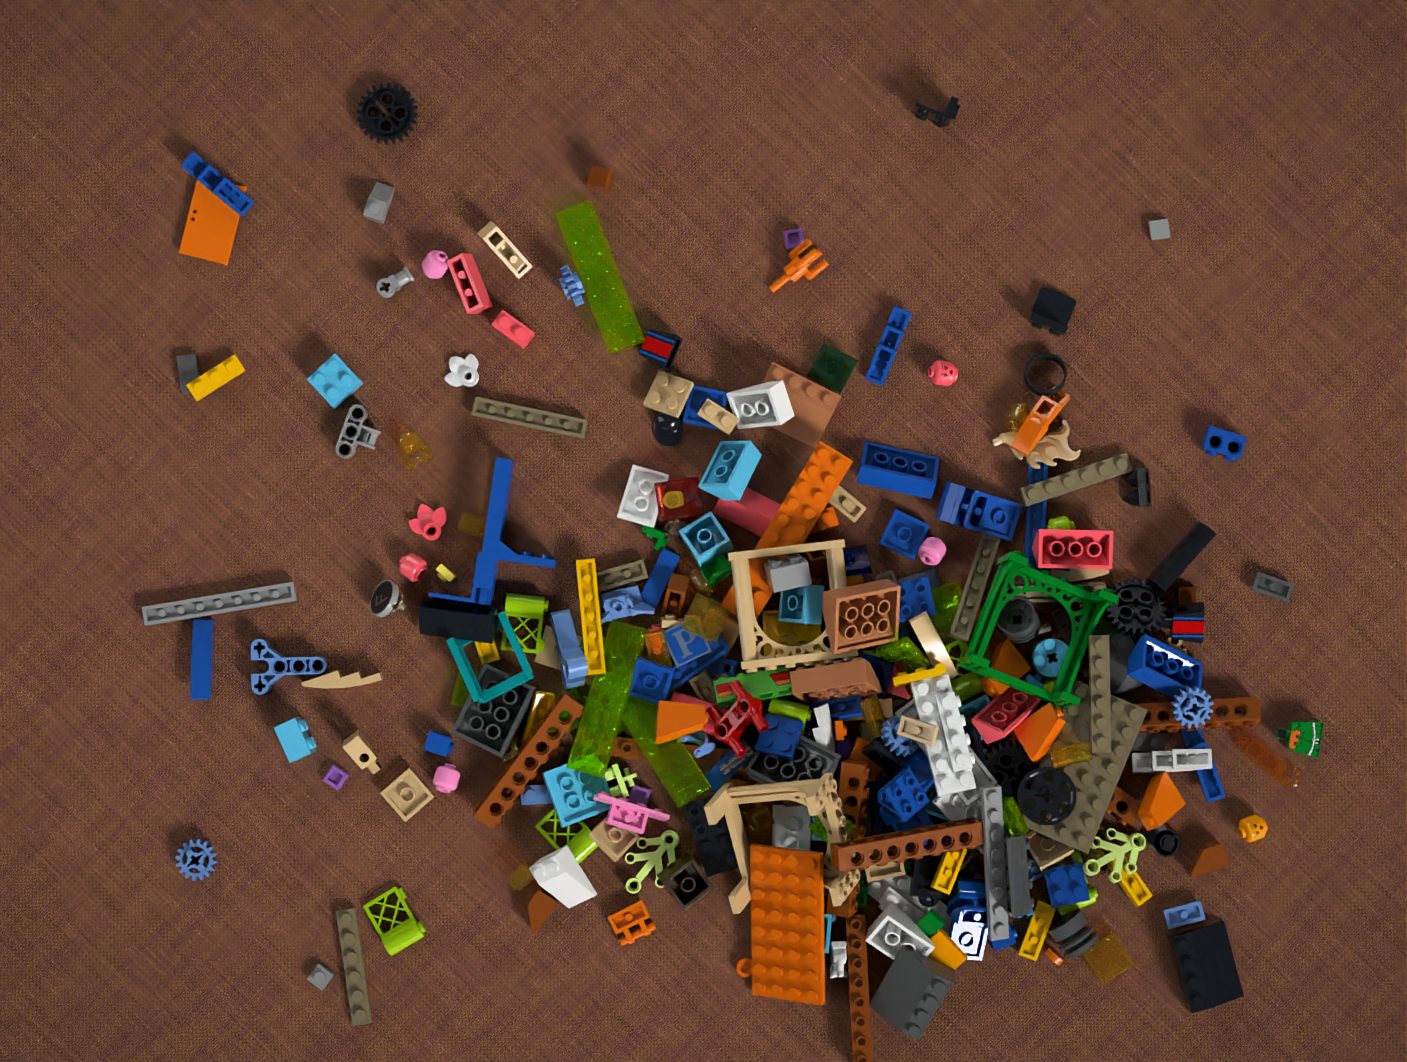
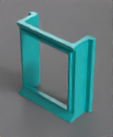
M505 611L497 614L499 617L497 629L503 626L523 671L485 691H482L463 649V646L473 641L457 640L454 637L446 640L474 702L480 701L484 704L534 678L533 671Z

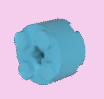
M1051 638L1038 642L1031 651V663L1035 671L1046 677H1057L1068 646L1061 640ZM1054 653L1055 661L1048 662L1049 658L1047 655Z

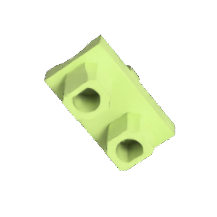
M618 763L612 764V767L603 773L606 781L617 778L619 785L609 788L612 797L618 798L623 796L625 798L630 795L625 781L628 782L629 787L634 786L632 778L637 777V773L631 774L627 767L623 769L625 774L623 777Z

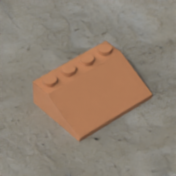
M772 362L762 383L783 380L795 416L782 425L770 427L815 449L841 395Z
M883 579L824 591L822 611L832 653L838 654L898 641L901 586L889 579Z
M863 657L853 658L849 662L843 660L834 661L832 665L816 664L814 668L798 667L796 671L790 672L792 695L805 703L883 693V689L870 662Z

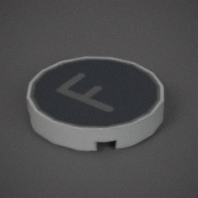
M384 580L374 590L370 601V611L373 615L382 618L393 610L391 606L393 602H397L399 596V587L395 582Z

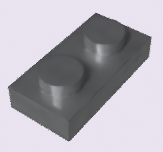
M1256 572L1250 590L1288 603L1295 584Z

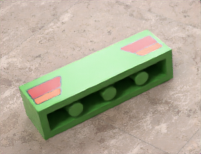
M778 665L775 670L765 671V669H759L755 673H739L736 677H720L713 681L719 709L731 707L735 704L737 698L729 688V684L735 680H739L746 692L751 693L753 697H757L760 700L792 694L790 668H785L784 665Z

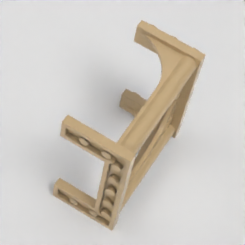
M844 539L728 553V561L731 562L743 659L740 663L741 669H745L746 673L757 672L759 667H765L766 671L777 669V665L792 668L796 667V663L804 662V666L816 665L815 661L823 660V664L833 663L835 658L850 661L854 656H858V649L833 654L831 648L826 647L823 643V638L828 636L827 629L812 642L800 646H786L771 640L764 634L757 623L748 559L825 550L830 590L848 587L843 548L845 547ZM756 636H762L763 641L756 646V641H758ZM766 643H770L772 645L771 653L768 656H762L760 654L761 647ZM815 644H820L821 648L825 650V652H822V650L816 649L817 651H815L813 649V646ZM797 648L801 649L800 654L796 653ZM776 649L783 650L782 655L781 653H778L774 658H772L776 652Z
M832 772L824 773L820 779L733 787L732 782L724 783L704 806L709 825L717 824L725 815L742 880L728 896L733 914L741 913L751 900L750 847L738 804L791 800L807 806L809 815H817L827 832L828 847L824 856V864L828 868L824 869V888L829 889L833 906H841L860 880L859 869H851L848 873H840L832 867V862L829 860V856H831V843L851 840L850 834L847 833L846 818L842 814V802L838 797L836 791L837 783L833 779ZM855 853L852 854L851 859L855 857Z

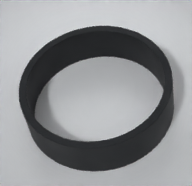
M1052 353L1034 355L1029 359L1024 370L1026 386L1033 393L1041 396H1050L1059 392L1063 388L1067 377L1065 363L1060 357ZM1050 359L1062 368L1064 379L1056 388L1042 390L1035 387L1027 377L1028 367L1036 360Z

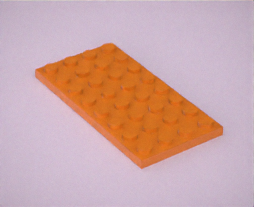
M753 843L750 845L752 995L822 1006L825 1004L823 852Z

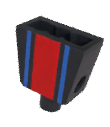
M650 329L646 337L638 334L634 339V345L641 347L639 355L666 372H670L683 339L676 334Z
M1204 602L1172 606V615L1166 616L1165 620H1162L1163 623L1160 628H1171L1173 639L1203 643Z

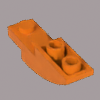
M1061 390L1050 396L1043 395L1019 429L1011 444V448L1028 456L1048 431L1049 424L1069 401L1070 395Z

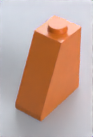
M1008 638L997 644L988 666L1017 679H1020L1031 669ZM985 676L981 682L985 693L992 699L1001 695L1009 688V686Z
M659 701L655 744H661L702 731L704 723H708V712H705V705Z
M1047 703L1013 729L1030 760L1036 763L1042 761L1066 723L1063 717L1064 712L1059 705Z
M1166 771L1151 777L1137 814L1147 831L1163 825L1186 804Z

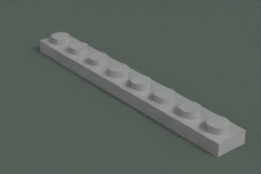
M288 582L142 607L144 625L149 626L297 601L295 583Z
M1000 785L980 787L988 939L990 941L1009 938L1002 790Z

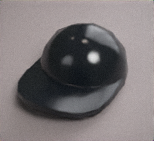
M659 411L656 412L654 417V434L658 443L670 447L680 442L683 435L682 414H680L679 418Z
M1167 822L1149 831L1146 828L1144 829L1143 834L1146 843L1159 856L1170 857L1179 851L1181 847L1180 837Z

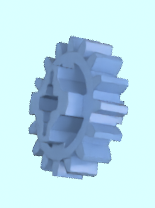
M568 265L559 268L563 276L559 281L567 299L573 298L576 306L583 304L584 301L581 294L585 293V290L577 272L571 273Z
M1186 686L1185 692L1180 689V695H1174L1177 699L1176 702H1171L1175 706V708L1171 709V712L1176 714L1173 718L1179 721L1180 725H1185L1187 728H1191L1192 725L1198 728V723L1205 725L1204 719L1210 720L1208 713L1214 711L1210 708L1214 704V702L1209 700L1211 696L1204 689L1201 688L1199 690L1197 686H1194L1193 689ZM1195 695L1200 696L1202 700L1197 699ZM1182 714L1188 715L1190 719L1184 718Z
M891 716L882 724L884 728L880 730L884 734L881 739L886 740L884 746H890V752L895 750L897 756L901 753L903 757L908 754L911 755L920 746L915 740L897 734L900 720L897 716Z
M200 838L196 843L194 839H191L189 841L190 845L186 842L183 843L184 849L179 848L177 850L181 855L175 856V859L180 860L176 867L181 866L182 868L179 873L185 872L186 879L192 876V881H195L197 876L200 880H203L204 874L207 877L211 876L209 870L215 871L216 868L213 864L218 863V860L214 859L218 853L212 852L215 847H208L209 841H205L202 844ZM193 847H200L204 850L196 851V849ZM185 854L188 856V858H187V863H186V864H185ZM203 855L200 857L199 862L191 865L195 857ZM207 856H209V864H208V865L206 864V857H207ZM196 868L200 872H193L190 869Z

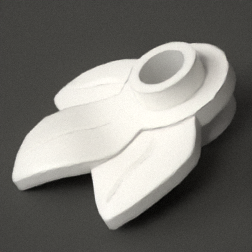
M469 354L465 360L458 356L451 357L449 359V368L452 372L444 377L445 381L454 387L461 385L472 387L476 385L479 380L477 372L479 363L477 358L473 354ZM468 374H471V375H472L471 378H470L469 380H467V379H466L467 375H468Z

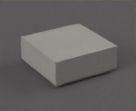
M1168 219L1148 222L1151 241L1171 237Z

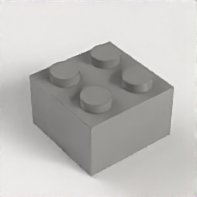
M798 553L788 554L787 558L779 559V557L770 558L768 562L763 563L767 585L774 593L812 584L808 561L802 555H798Z

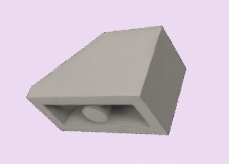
M376 182L368 197L363 216L366 219L384 224L395 187Z

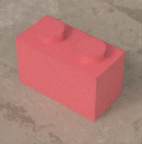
M504 310L500 312L492 323L493 328L522 349L526 348L535 335L532 330Z

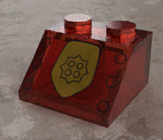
M698 477L654 483L660 521L704 515L701 490L698 487Z

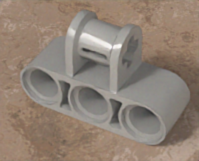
M356 404L350 407L336 445L337 455L344 459H349L355 454L358 444L375 450L376 447L374 445L377 436L381 434L380 431L365 426L368 412L361 405ZM356 409H362L363 415L359 419L354 417ZM350 427L356 428V434L353 437H349L347 434V430ZM343 445H349L350 452L347 455L341 453Z

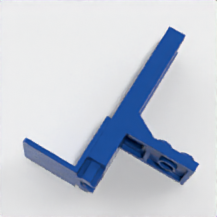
M496 457L482 553L477 555L471 598L429 592L428 596L492 605L499 560L556 568L557 561L553 560L554 556L541 554V557L538 558L534 557V553L523 551L519 555L502 541L514 461L511 459Z

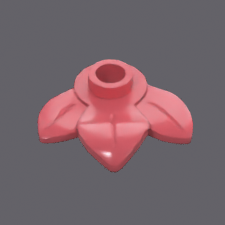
M421 504L417 513L418 519L409 520V525L413 532L423 534L427 540H436L441 535V527L446 523L445 509L440 507L433 511L427 505ZM431 527L435 529L433 535H430L428 532Z

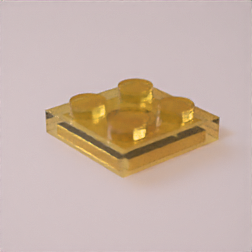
M696 593L681 628L716 644L732 609Z
M1114 931L1098 940L1090 949L1082 953L1102 985L1135 965Z

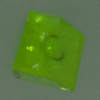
M957 580L931 590L936 615L929 616L938 634L952 628L963 594Z

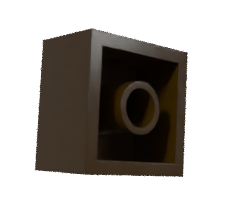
M688 852L657 874V877L683 911L714 888Z

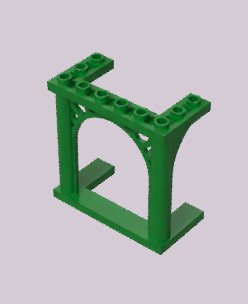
M1015 550L997 559L996 566H998L994 580L965 656L959 659L957 665L1045 702H1050L1056 706L1059 705L1062 709L1078 706L1081 698L1070 694L1088 647V635H1092L1105 609L1108 606L1117 604L1119 596L1115 595L1114 591L1108 588L1090 593L1086 591L1087 588L1078 584L1074 586L1069 584V581L1065 578L1058 577L1057 579L1052 577L1048 571L1033 569L1034 566L1028 564L1029 559L1024 557L1025 554ZM1015 576H1020L1023 579L1024 586L1022 589L1015 586ZM1028 579L1031 583L1035 582L1034 587L1028 585ZM1048 587L1052 589L1051 592L1047 591ZM1011 588L1013 590L1012 594H1008L1007 590ZM1041 592L1053 597L1064 607L1071 622L1070 644L1052 692L988 667L990 661L983 658L1002 608L1010 599L1021 593ZM1066 594L1065 597H1073V598H1071V599L1067 602V601L1063 600V595ZM1074 601H1080L1083 604L1082 609L1077 612L1072 611L1070 606ZM1083 614L1082 618L1079 617V623L1076 622L1075 616H1080Z

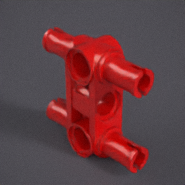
M735 680L729 684V688L737 700L723 716L717 705L710 706L706 712H708L715 723V737L729 745L738 758L747 752V749L739 740V736L750 723H754L759 733L768 730L770 725L761 714V700L746 692L740 681Z

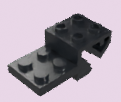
M715 794L683 804L707 877L739 867L725 815L715 825H709L704 806Z

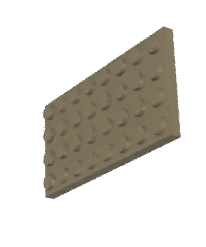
M1075 680L1070 694L1081 698L1078 706L1062 709L1066 723L1039 767L1060 769L1071 778L1077 794L1074 810L1064 821L1055 825L1034 823L1020 810L1015 823L1088 854L1148 710L1110 694L1111 753H1090L1089 685ZM1045 771L1043 773L1044 781L1051 782L1054 779V774L1051 771ZM1034 780L1032 781V784L1029 789L1031 791L1036 788V782ZM1062 782L1059 785V790L1062 793H1068L1070 785L1067 782ZM1048 790L1044 794H1035V796L1045 798L1046 802H1048L1049 798H1058V796L1049 794ZM1026 799L1023 805L1025 809L1032 810L1035 802L1032 799ZM1062 801L1058 804V810L1061 813L1068 811L1069 805L1066 802ZM1041 811V820H1050V811Z

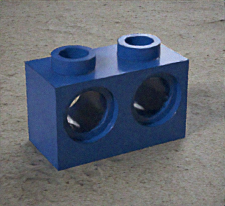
M1208 426L1200 449L1205 450L1207 455L1215 457L1216 454L1222 455L1224 460L1234 462V460L1241 459L1247 437ZM1211 437H1215L1218 440L1217 447L1210 445ZM1230 442L1236 445L1237 449L1234 453L1228 450Z

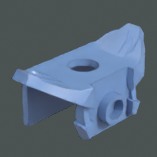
M638 585L601 593L604 603L603 608H605V612L601 615V625L604 622L631 615L654 614L655 608L642 601Z

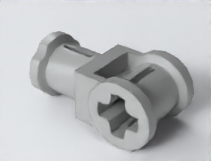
M405 266L404 270L396 275L380 279L376 288L382 297L390 298L403 285L415 280ZM383 285L389 286L388 292L383 290Z

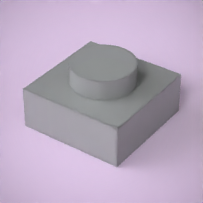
M319 963L307 980L320 990H323L335 974Z

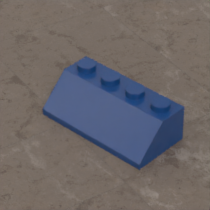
M865 441L856 483L932 499L940 458Z
M1143 634L1128 657L1126 675L1176 699L1174 695L1179 696L1180 689L1185 692L1186 686H1189L1191 689L1197 686L1199 690L1201 689L1203 663Z

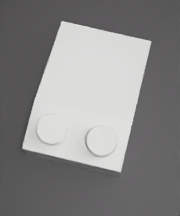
M783 380L766 382L726 394L733 415L740 419L736 424L738 429L782 425L795 416Z
M567 845L540 858L529 868L537 883L568 908L597 895V892Z
M891 903L868 928L865 940L893 960L902 945L926 957L936 946L906 913Z

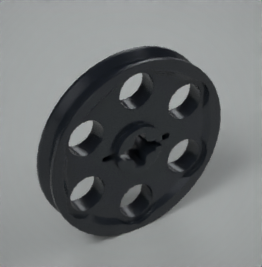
M1039 767L1024 776L1018 787L1017 799L1021 811L1029 820L1040 825H1055L1064 821L1072 813L1076 804L1077 794L1073 781L1065 772L1054 767ZM1045 771H1051L1054 774V779L1051 782L1044 781L1043 773ZM1028 779H1033L1036 782V788L1032 791L1027 790L1025 787V782ZM1067 782L1070 785L1068 793H1062L1059 790L1060 783ZM1048 790L1049 794L1058 796V798L1052 797L1046 802L1045 798L1035 796V794H1044ZM1026 799H1032L1035 802L1032 810L1025 809L1023 804ZM1062 801L1069 805V809L1065 813H1061L1058 810V804ZM1041 811H1050V820H1041Z

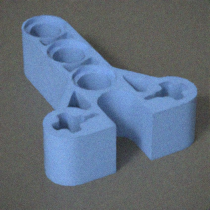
M570 610L550 612V622L559 654L563 686L565 689L584 686V676H587L588 672L587 660L579 647Z
M256 639L251 644V660H265L269 664V670L266 673L251 674V688L258 695L267 694L271 690L272 685L284 675L321 674L326 672L329 666L327 659L324 657H283L271 648L269 641L266 639ZM260 642L261 645H265V649L261 651L257 649V646L260 645ZM298 660L304 663L302 671H298L295 668V663ZM317 660L323 662V668L320 671L314 667V663ZM278 661H282L285 664L282 672L276 669ZM261 681H262V684H265V685H266L265 688H262V691H261V688H258V686H257L258 684L261 683Z

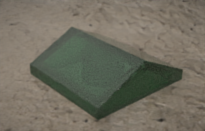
M824 343L807 376L841 393L858 360Z

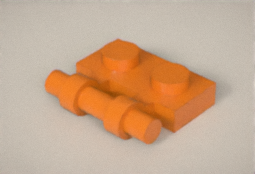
M642 899L607 917L615 934L624 932L625 936L619 939L622 946L627 943L632 944L635 942V939L643 935L646 937L651 934V931L657 929L654 922L646 925L644 920L651 916ZM639 924L641 928L631 933L629 928Z

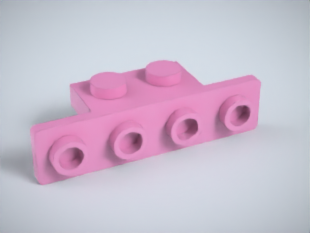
M601 791L593 797V800L610 805L606 824L638 834H644L648 817L660 821H667L670 818V815L665 814V811L655 808L652 810L643 803L633 804L629 802V799L618 797L617 799L611 797V794Z

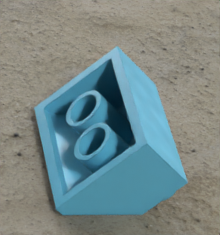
M720 441L698 487L723 500H740L762 456L751 441Z

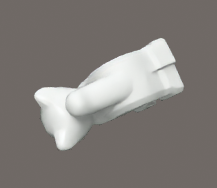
M847 941L830 942V959L832 963L829 970L830 978L848 977L846 967L844 966L847 960Z

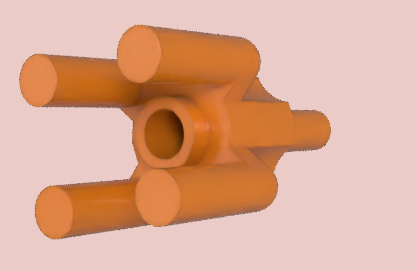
M809 238L805 239L789 253L792 261L783 268L786 273L769 286L773 293L790 279L796 282L804 275L807 280H811L829 265L827 260L824 259L813 269L810 270L808 268L811 263L823 254L819 248L812 249L802 258L798 256L813 244Z

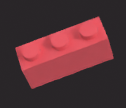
M461 253L447 260L467 314H479L493 307L473 255Z

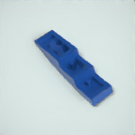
M194 151L180 165L241 217L255 203Z
M894 305L866 374V380L883 386L911 317V311Z
M213 620L193 621L191 700H211L214 665L212 661L214 647Z
M1201 728L1195 731L1179 729L1186 749H1209ZM1212 760V769L1194 770L1207 803L1226 797L1214 760Z

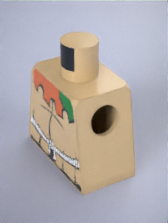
M359 729L343 741V749L362 770L367 767L372 774H375L382 768L376 760L378 753ZM366 753L368 756L362 757L361 754Z

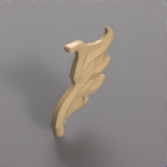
M1062 420L1063 429L1061 431L1045 433L1028 456L1011 448V444L1018 432L999 434V437L991 440L994 447L1002 443L1008 445L1016 458L1022 460L1023 457H1026L1028 465L1035 469H1040V465L1037 464L1038 461L1049 466H1057L1053 459L1060 458L1072 461L1077 459L1081 453L1080 449L1075 452L1068 446L1067 437L1069 436L1070 428L1066 420Z

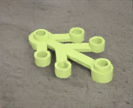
M1109 828L1104 832V837L1107 840L1117 839L1126 844L1119 846L1095 836L1094 840L1098 842V845L1096 846L1092 843L1091 848H1102L1111 852L1098 860L1090 859L1086 861L1083 865V870L1085 874L1093 876L1100 871L1101 866L1115 859L1113 871L1108 877L1112 883H1117L1122 879L1121 870L1126 852L1130 851L1129 862L1124 865L1125 873L1133 874L1137 871L1138 852L1145 848L1146 839L1137 832L1126 835L1117 832L1114 828ZM1109 831L1113 833V837L1109 836ZM1133 840H1136L1138 842L1137 846L1134 844ZM1088 865L1092 867V872L1089 871ZM1128 865L1132 866V871L1128 869ZM1113 874L1117 875V880L1113 878Z
M667 830L660 837L638 838L637 846L640 849L651 845L660 846L653 852L636 854L628 852L625 855V861L628 864L648 860L635 878L628 879L626 883L628 892L635 894L640 891L642 880L654 865L656 871L655 885L658 888L665 887L664 885L657 884L659 879L657 874L663 871L662 855L666 850L669 860L667 867L676 861L674 848L679 843V837L676 832ZM671 836L673 842L667 843L666 837ZM641 839L646 841L645 846L639 845ZM630 854L634 856V860L631 862L627 860V856ZM636 882L637 888H631L630 883Z

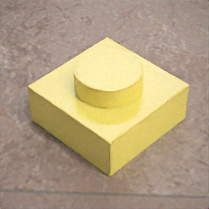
M443 564L436 568L439 572L437 576L442 581L446 582L448 580L452 583L456 578Z

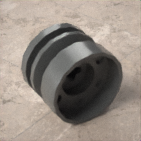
M1014 596L1002 608L996 624L1006 639L1008 638L1012 643L1021 644L1030 641L1036 636L1039 631L1040 620L1029 600L1021 596Z
M1081 909L1067 914L1048 929V933L1055 942L1064 940L1059 949L1065 951L1063 955L1066 959H1071L1086 952L1100 938L1097 932L1092 933L1094 931L1093 926L1083 928L1088 922V918Z

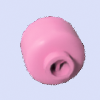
M433 250L427 254L422 262V269L427 277L438 279L446 273L449 268L447 264L449 258L446 253Z
M928 537L920 546L918 556L925 564L937 565L946 553V546L940 538Z
M445 763L444 766L437 767L433 778L436 790L451 793V791L457 788L460 772L455 769L456 766Z

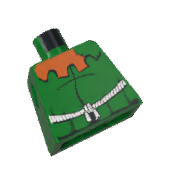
M1289 721L1287 729L1277 727L1275 737L1276 739L1285 740L1284 747L1286 749L1318 759L1324 722Z

